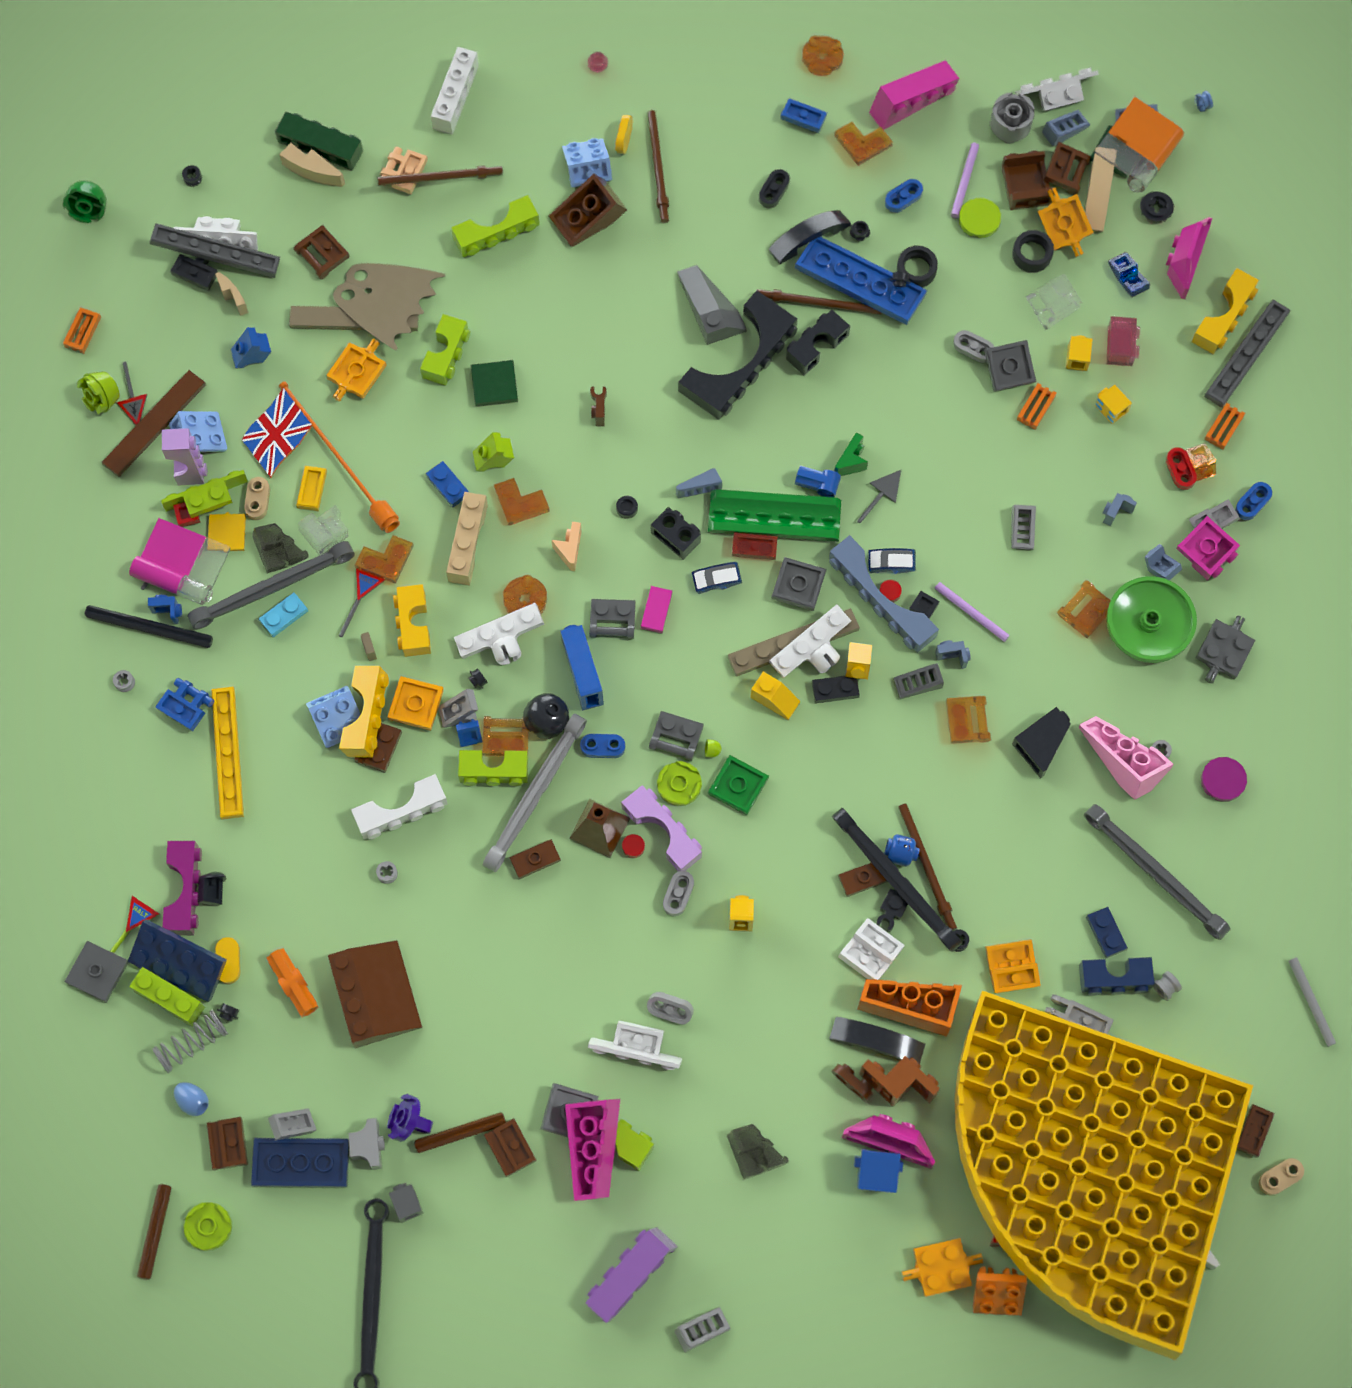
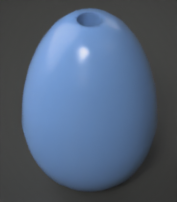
M187 1082L176 1085L174 1097L183 1112L190 1116H199L207 1110L209 1099L201 1088Z

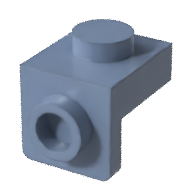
M1117 493L1113 502H1108L1102 514L1106 516L1103 523L1111 526L1120 509L1132 514L1137 502L1128 495Z
M1158 544L1145 556L1148 571L1156 577L1171 580L1182 570L1179 562L1165 554L1164 547L1161 544Z
M947 640L937 645L935 651L937 661L959 657L961 669L967 667L971 656L969 648H965L964 641L953 642Z

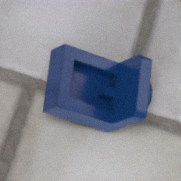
M156 595L148 598V607L152 614L170 613L173 624H179V617H182V605L178 604L175 596Z

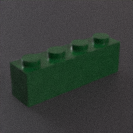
M286 111L275 130L279 143L286 146L292 143L299 150L307 154L313 150L326 161L351 171L354 170L363 153L362 142L358 137L346 135L333 127L328 128L318 121L307 120L297 113L292 114Z

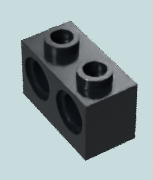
M669 507L651 524V534L682 560L701 542L699 528L692 523H687L679 511H673ZM667 522H671L674 524V526L671 528H667L664 526V524ZM682 536H688L691 538L689 541L686 542L680 540Z

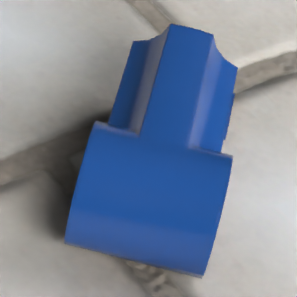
M800 466L795 485L815 490L823 497H835L841 475L832 470H823L822 472Z

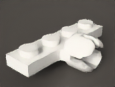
M533 603L454 637L460 656L463 659L486 649H492L496 661L500 665L510 664L508 654L510 657H513L514 662L521 657L522 653L517 637L545 624L537 604Z
M836 604L770 659L769 663L782 678L786 677L804 661L811 662L819 673H825L840 659V655L830 645V639L847 626L851 620Z

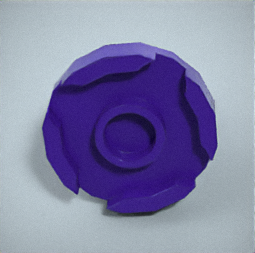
M410 1094L402 1095L400 1098L403 1101L400 1105L395 1104L389 1115L387 1128L391 1130V1133L388 1136L393 1140L402 1142L412 1134L413 1130L430 1134L434 1122L419 1116L421 1110L419 1098Z

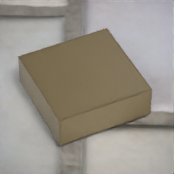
M369 632L361 634L368 660H376L377 657Z

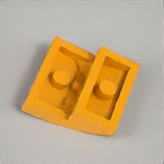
M1032 939L985 946L994 993L1041 986L1038 965L1035 963Z

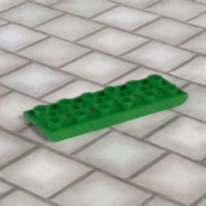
M715 489L711 491L708 533L839 542L841 499L835 497Z

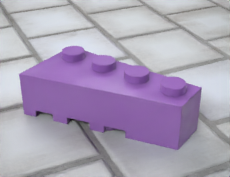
M658 1227L649 1229L647 1232L643 1230L635 1238L637 1244L632 1250L627 1248L621 1254L619 1265L616 1268L610 1267L603 1275L606 1280L600 1286L596 1284L587 1294L590 1298L586 1301V1304L606 1323L610 1322L633 1297L634 1291L637 1292L648 1281V1275L654 1273L664 1263V1257L667 1253H673L678 1247Z

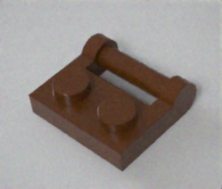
M1058 142L1043 180L1066 189L1072 195H1076L1079 193V184L1086 165L1090 163L1091 156ZM1075 159L1078 161V166L1072 181L1067 180V177Z
M323 225L294 246V251L298 255H302L316 271V275L320 279L326 278L333 269L350 257L345 248ZM312 246L327 263L322 266L307 248Z

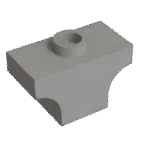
M376 1118L367 1119L366 1125L361 1131L349 1133L350 1157L352 1160L368 1161L372 1170L382 1169L381 1151L385 1150L384 1136H380L378 1120Z

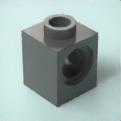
M399 1184L393 1188V1192L389 1193L401 1223L424 1214L412 1184Z

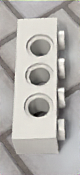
M457 47L431 114L434 130L453 135L479 67L477 52Z

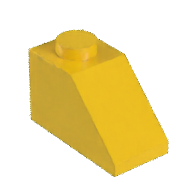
M764 671L751 689V698L787 720L791 718L800 704V700L782 682Z
M745 895L731 898L729 931L752 932L754 899H749Z

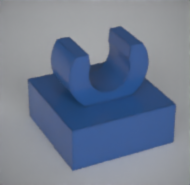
M471 719V722L467 723L461 721L456 725L461 747L483 742L478 720Z

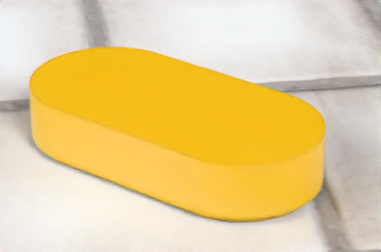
M623 115L621 118L615 144L616 152L619 154H626L633 126V118L630 115Z
M225 937L218 941L215 952L217 955L227 959L220 981L224 984H232L240 977V947L236 940Z

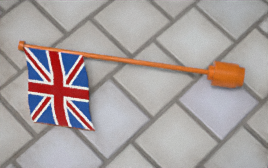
M287 382L280 383L281 392L271 406L250 426L242 439L269 477L272 478L279 465L300 445L313 427L372 503L369 515L378 527L386 533L394 531L400 524L399 517L386 500L375 501L288 389L289 385Z

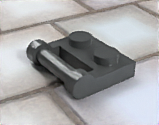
M591 599L589 636L594 638L597 635L627 636V639H634L636 600ZM597 623L628 624V628L597 627Z
M661 711L649 744V749L656 750L657 748L683 756L685 760L692 761L704 724ZM660 736L689 744L690 746L689 748H684L659 739Z

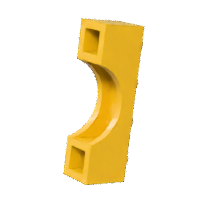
M1236 268L1222 293L1229 303V311L1219 317L1206 316L1195 332L1192 343L1212 354L1218 348L1222 349L1228 340L1225 337L1228 331L1232 333L1238 324V321H1236L1238 315L1242 317L1248 308L1247 301L1249 299L1253 301L1259 290L1256 288L1259 280Z
M355 666L351 687L363 697L364 707L361 715L355 722L343 727L339 749L347 757H373L374 749L377 747L376 737L381 726V711L385 705V689L389 684L388 674L380 666Z

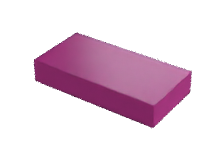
M651 586L641 629L663 633L673 590Z

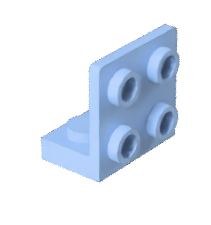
M592 138L586 142H571L568 145L562 146L568 165L571 187L581 186L594 173L605 181L612 180L610 159L603 139Z
M178 411L169 423L170 429L189 428L191 435L196 438V445H199L200 452H225L227 450L218 412Z
M344 686L306 703L326 748L340 743L343 727L352 724L361 715L348 686Z

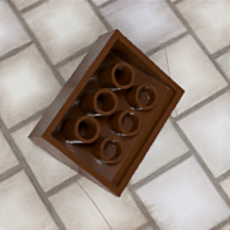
M397 940L349 948L328 955L351 1042L355 1048L422 1028Z

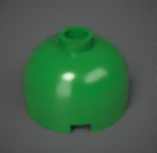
M78 181L70 185L66 191L63 207L64 209L66 207L69 211L68 215L79 222L91 223V220L98 219L97 221H99L104 216L107 198L103 189L94 182Z

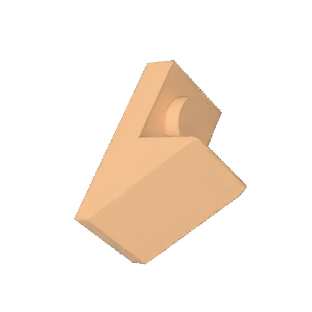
M572 522L571 529H567L566 541L552 540V548L571 571L576 570L582 531L581 523Z

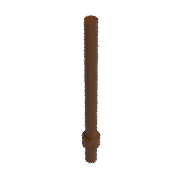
M650 110L648 111V120L658 194L656 203L660 211L661 223H668L669 198L666 196L656 111Z
M484 165L477 166L474 169L377 177V183L379 186L469 177L482 179L492 175H503L502 166L486 167Z
M757 289V291L777 303L785 301L882 315L881 312L866 304L783 293L782 290L774 289V291Z
M907 803L902 804L898 808L910 837L915 839L916 848H919L918 857L938 903L937 910L940 916H943L946 926L954 931L957 929L951 913L953 910L950 902H947Z

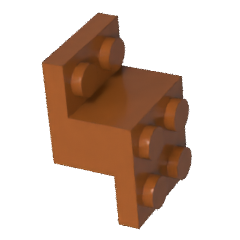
M904 1056L887 1075L883 1073L885 1070L876 1061L872 1063L869 1059L862 1065L859 1075L892 1107L912 1087L928 1103L937 1096L940 1090L937 1086L939 1084L938 1081L930 1074L926 1076L920 1070L921 1065L912 1057L909 1059Z

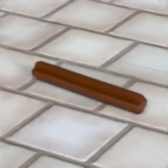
M500 1112L415 1140L414 1145L416 1151L422 1153L495 1129L506 1123L504 1114Z
M159 1184L137 1274L140 1279L150 1280L172 1189L171 1186L166 1184Z

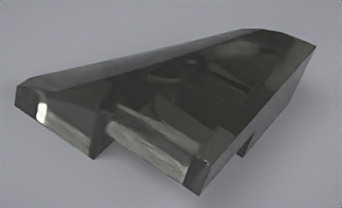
M276 523L254 528L252 537L267 573L287 568L308 558V552L306 550L302 551L294 544L295 540L285 535Z
M754 1124L731 1130L727 1135L743 1180L789 1163L786 1156L783 1157L772 1147L774 1144L769 1139L764 1138Z

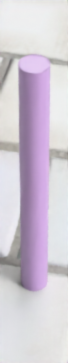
M971 143L951 212V217L959 218L979 149V144Z
M941 582L936 585L935 590L1003 642L1009 638L1010 635Z

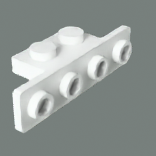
M1091 68L1079 70V75L1072 76L1071 73L1060 75V80L1052 81V78L1041 80L1038 86L1033 87L1032 83L1020 86L1021 90L1015 91V94L1019 95L1020 93L1024 95L1039 91L1042 110L1045 111L1083 101L1084 97L1080 79L1099 75L1098 70L1091 71Z
M206 216L198 217L194 228L173 227L258 251L257 233L239 231L240 220H233L231 218L215 219Z
M620 1020L617 1023L614 1042L591 1038L588 1044V1048L593 1049V1052L598 1054H606L608 1052L616 1054L615 1056L620 1059H629L630 1057L638 1059V1062L646 1065H651L652 1063L660 1064L662 1068L668 1070L680 1068L682 1062L680 1057L660 1053L664 1030Z

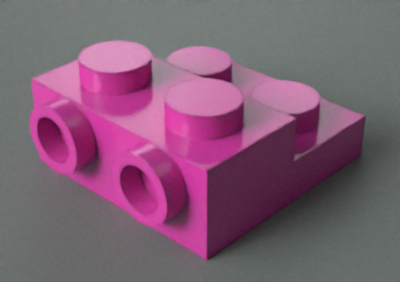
M1207 516L1176 549L1191 561V566L1208 581L1211 577L1216 579L1224 569L1221 566L1226 561L1229 564L1234 561L1239 555L1236 551L1240 545Z

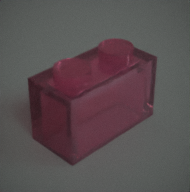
M1111 316L1107 335V364L1132 366L1135 358H1139L1140 347L1136 346V339H1139L1140 326H1137V318Z

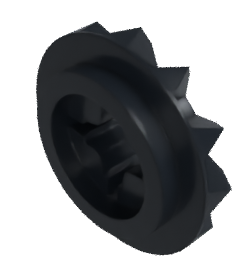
M1153 191L1142 198L1140 208L1142 215L1147 217V221L1153 220L1155 223L1159 221L1165 222L1174 211V203L1167 194ZM1156 201L1160 208L1158 213H1156L1155 208H1152Z

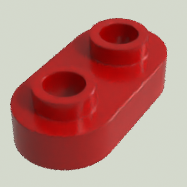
M1172 448L1166 456L1167 467L1175 485L1182 490H1188L1194 486L1197 474L1188 453L1183 448ZM1173 459H1178L1180 463H1175ZM1181 478H1186L1188 482H1183Z

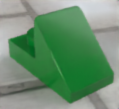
M855 433L835 465L834 471L841 476L867 470L868 461L859 457L865 447L863 445V435Z

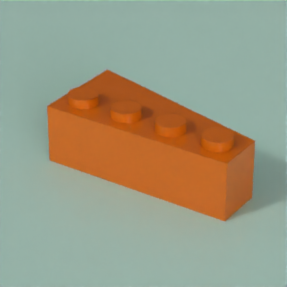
M866 979L857 1010L947 1036L952 1025L962 985L944 986L938 983L928 985L918 984V982L897 983V981Z

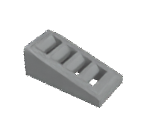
M1012 506V549L1034 550L1036 506ZM1018 513L1029 514V518L1018 517ZM1018 522H1029V526H1019ZM1018 530H1027L1029 534H1017ZM1017 538L1029 539V543H1017Z
M718 1307L677 1327L675 1334L686 1353L729 1331L731 1328L721 1308ZM713 1316L715 1317L720 1327V1329L718 1330L716 1329L711 1319V1317ZM704 1321H706V1323H707V1325H708V1327H709V1329H710V1331H711V1333H709V1334L707 1333V1331H706V1329H705V1327H704V1325H703V1323H702V1322H704ZM694 1326H697L702 1336L701 1338L698 1337ZM686 1330H688L693 1342L690 1341Z

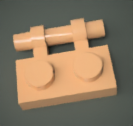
M395 147L393 152L389 154L387 158L388 163L385 168H382L380 176L422 173L428 161L427 156L409 149L405 156L401 155L403 150L400 147ZM400 164L398 171H394L395 166ZM417 182L391 185L394 189L412 194Z

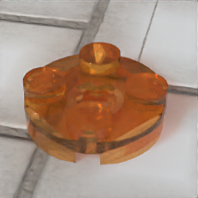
M828 36L810 37L803 48V64L808 67L812 74L818 76L830 75L831 72L836 69L838 70L843 63L844 52L841 42ZM826 53L828 56H825L824 59H821L820 55L818 54Z
M531 575L515 578L503 591L504 606L508 613H512L536 603L540 614H542L547 603L546 588L538 579L533 578ZM522 594H526V595L529 594V595H530V597H529L530 601H529V602H526V601L524 600V601L521 602V601H520V599L522 598L521 595H522Z

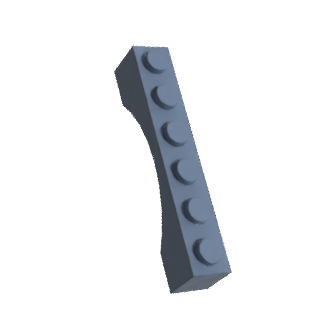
M850 535L830 551V565L836 571L840 570L844 575L845 581L850 586H855L859 591L860 597L865 602L869 601L875 613L880 618L884 617L887 620L890 629L902 636L903 642L909 649H914L918 653L937 637L939 629L924 613L902 608L891 602L878 590L868 573L864 549Z

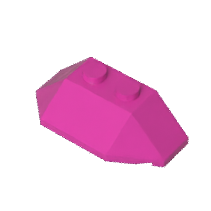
M1211 217L1184 227L1180 236L1175 235L1172 244L1175 251L1174 254L1169 253L1166 265L1169 266L1167 275L1182 299H1186L1213 219Z
M879 1114V1116L873 1115L845 1129L843 1132V1139L881 1152H899L901 1159L932 1169L935 1160L920 1131L916 1130L913 1124L907 1122L899 1124L893 1122L892 1117Z

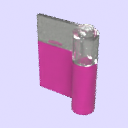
M158 518L142 555L134 558L130 566L129 575L204 605L205 602L208 603L212 598V588L231 547Z

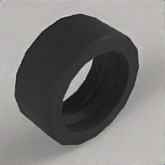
M1039 230L1025 231L1017 237L1012 251L1013 260L1023 271L1030 273L1040 272L1049 266L1054 253V244L1051 238L1044 232ZM1029 242L1040 244L1045 249L1044 258L1040 260L1025 258L1021 253L1022 245Z
M917 245L908 247L901 252L897 263V272L909 274V281L920 287L928 286L933 282L938 268V260L935 254L929 248ZM911 258H921L930 265V269L925 275L914 276L905 270V263Z

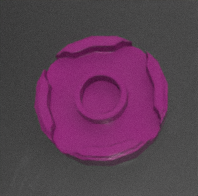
M1217 757L1211 760L1204 767L1201 774V785L1205 793L1220 802H1229L1237 799L1243 793L1247 784V774L1243 766L1238 761L1229 757Z

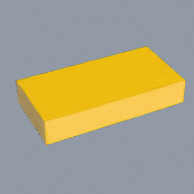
M304 467L296 504L297 508L319 511L327 474L326 468Z

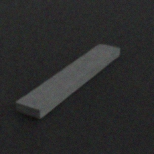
M155 223L150 239V245L275 278L280 262L279 256Z
M1272 299L1204 396L1221 408L1224 407L1289 315L1290 309Z

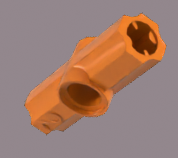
M284 948L272 952L266 959L277 975V981L286 996L290 997L300 1016L305 1017L315 1012L319 1006L308 990V985L298 968H295Z

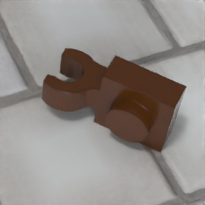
M592 386L590 394L596 405L591 406V418H595L596 426H605L607 389L603 387V392L596 394L594 386Z

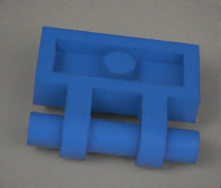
M177 678L174 685L178 687V690L174 693L168 689L155 707L193 732L206 714L203 710L199 709L200 706L205 704L211 707L214 704V699L209 697V694L204 690L199 691L193 687V684L188 680L183 681ZM188 694L194 697L191 703L184 699Z

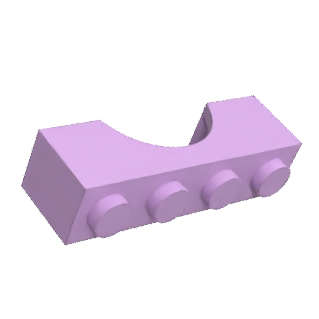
M189 428L162 430V452L166 459L174 460V478L177 485L204 484V476H207L208 473L207 464L204 463L203 454H200L199 445H196V438L191 435Z
M641 785L621 802L622 809L636 825L655 823L661 826L670 838L666 859L678 872L686 871L702 858L701 845L695 838L691 840L687 836V830L679 821L676 823L671 818V811L665 805L661 806L656 801L658 798L650 788L646 790Z

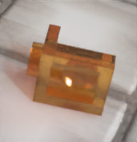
M1205 443L1185 449L1197 474L1196 481L1216 475V458Z

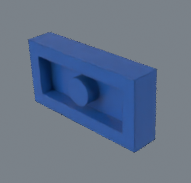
M788 98L781 113L782 120L817 133L820 132L827 117V112Z
M444 461L426 473V477L452 508L463 501L464 492H469Z

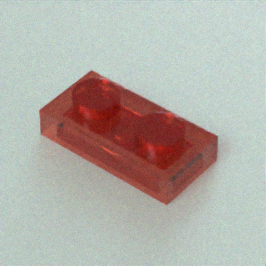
M734 533L732 556L776 560L778 537Z

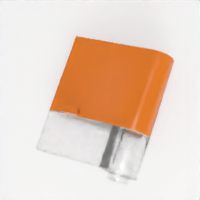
M1134 97L1094 153L1128 175L1127 183L1132 191L1143 192L1181 141L1184 132L1174 122Z

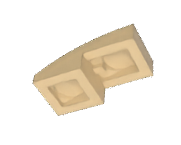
M220 272L215 273L225 301L234 298L240 316L247 314L248 310L245 301L236 286Z

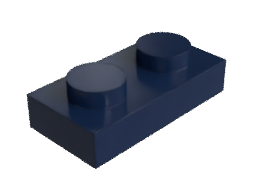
M1109 907L1086 916L1105 959L1128 949Z

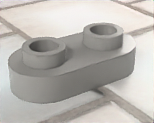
M966 330L958 332L953 342L954 348L958 352L981 363H986L987 359L986 355H981L980 352H985V349L994 347L990 341ZM961 342H966L968 345L963 346Z
M679 871L671 879L663 900V908L670 916H679L685 911L694 888V878L689 872ZM680 881H685L687 885L686 887L682 888L678 885V883ZM672 902H677L679 906L677 908H672L670 904Z
M662 992L653 993L647 1002V1009L652 1015L677 1024L688 1023L694 1012L693 1006L688 1001Z

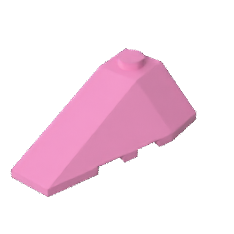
M1097 716L1079 725V729L1119 786L1134 800L1152 791L1173 767V763L1159 750L1152 746L1147 748L1138 743L1139 739L1133 736L1130 739L1121 734L1119 728Z

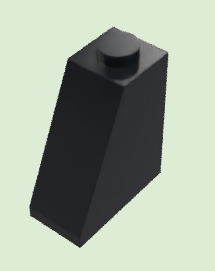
M1057 707L1017 735L1012 743L1040 779L1045 775L1071 725L1068 715Z

